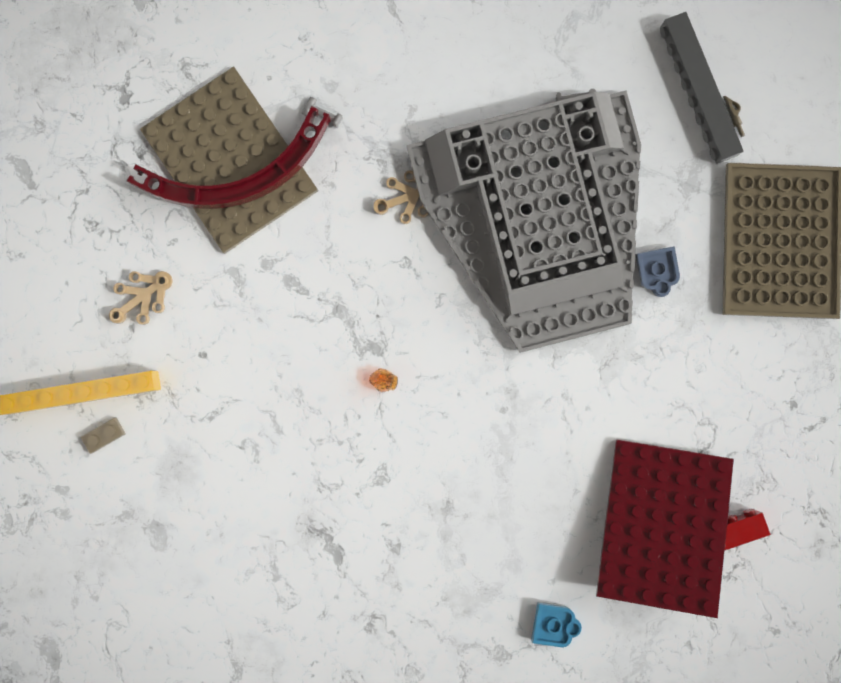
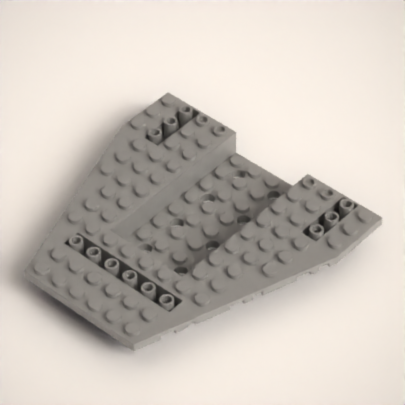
M627 90L613 94L592 92L444 129L425 139V141L407 145L421 203L519 353L632 323V288L634 287L633 272L635 269V233L637 228L636 215L638 211L641 141ZM545 121L549 128L541 130L538 123ZM504 130L509 131L511 138L508 140L503 139L501 132ZM555 158L558 161V167H551L548 160ZM519 168L521 176H512L511 169ZM559 196H566L569 201L568 204L561 205L558 200ZM528 205L531 208V213L524 215L521 212V206ZM570 233L578 235L579 240L577 243H572L569 240ZM534 242L539 243L541 246V251L538 253L531 250V244Z

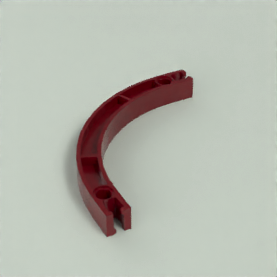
M311 106L301 128L285 151L265 168L238 181L212 186L183 184L166 179L135 164L133 169L138 172L137 175L142 176V174H145L147 177L144 183L141 184L134 179V176L130 175L127 182L155 197L185 207L218 209L249 203L278 189L304 166L321 141L331 119L329 114L324 112L318 126L314 125L313 121L315 117H318L319 110ZM309 131H314L315 135L313 137H306ZM159 182V186L156 189H152L153 184Z

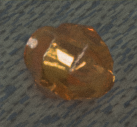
M379 368L370 375L369 382L380 392L393 391L397 387L398 377L387 369Z

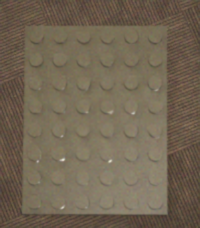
M234 66L140 128L174 181L190 185L212 186L241 180L265 168L288 147ZM302 167L278 189L249 203L218 209H193L222 252L226 254L318 192V189Z
M727 163L725 175L723 315L840 319L841 167Z

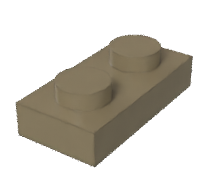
M113 418L85 434L81 439L89 453L92 454L124 436L126 433L118 419Z

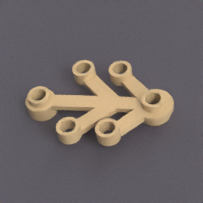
M406 171L404 174L405 181L416 183L413 171ZM407 174H412L413 179L408 180L406 178ZM390 177L386 182L387 187L392 190L397 189L406 194L388 201L377 199L373 205L374 211L379 215H384L388 212L389 208L408 202L404 213L400 215V221L403 224H409L411 222V214L419 199L418 189H414L397 181L396 178ZM394 180L396 182L395 186H390L389 181ZM380 204L385 206V209L382 211L378 210ZM422 205L418 208V215L425 218L428 216V212L425 215L420 214V210L422 208L425 209ZM404 215L409 216V220L406 222L402 220Z
M136 271L129 274V280L133 283H153L147 288L131 287L122 283H116L113 288L116 294H133L137 296L121 308L112 309L109 313V319L113 323H123L127 318L126 314L142 302L141 311L137 315L136 321L141 325L148 324L150 321L148 315L151 295L156 291L157 298L156 302L152 304V310L155 313H162L165 310V291L173 283L172 276L167 272L161 271L156 273L155 276L143 275ZM138 274V279L134 281L133 276ZM164 277L165 282L160 284L159 280ZM122 285L123 290L118 292V287ZM157 304L161 305V309L159 311L156 310ZM116 312L119 313V317L117 319L114 318V313ZM143 315L146 317L145 322L140 320Z

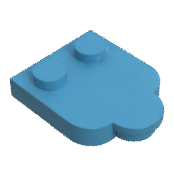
M537 602L531 642L561 648L567 647L571 643L572 638L580 634L582 629L581 623L575 618L574 612L568 607Z

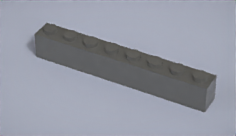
M687 12L665 19L660 26V34L667 43L668 54L674 60L675 71L681 77L682 88L688 94L689 105L695 111L696 122L702 128V136L704 141L708 143L711 158L718 164L737 157L744 150Z

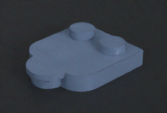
M675 246L635 254L641 285L645 289L652 290L655 296H667L670 293L671 286L677 284L680 279Z

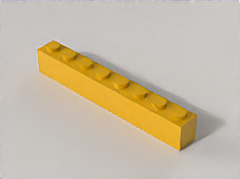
M147 371L0 395V415L161 390L158 371Z

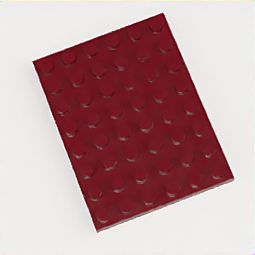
M616 440L596 597L718 619L734 459Z

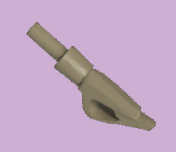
M723 96L734 127H737L740 137H744L745 134L741 126L743 123L738 116L741 106L727 96Z

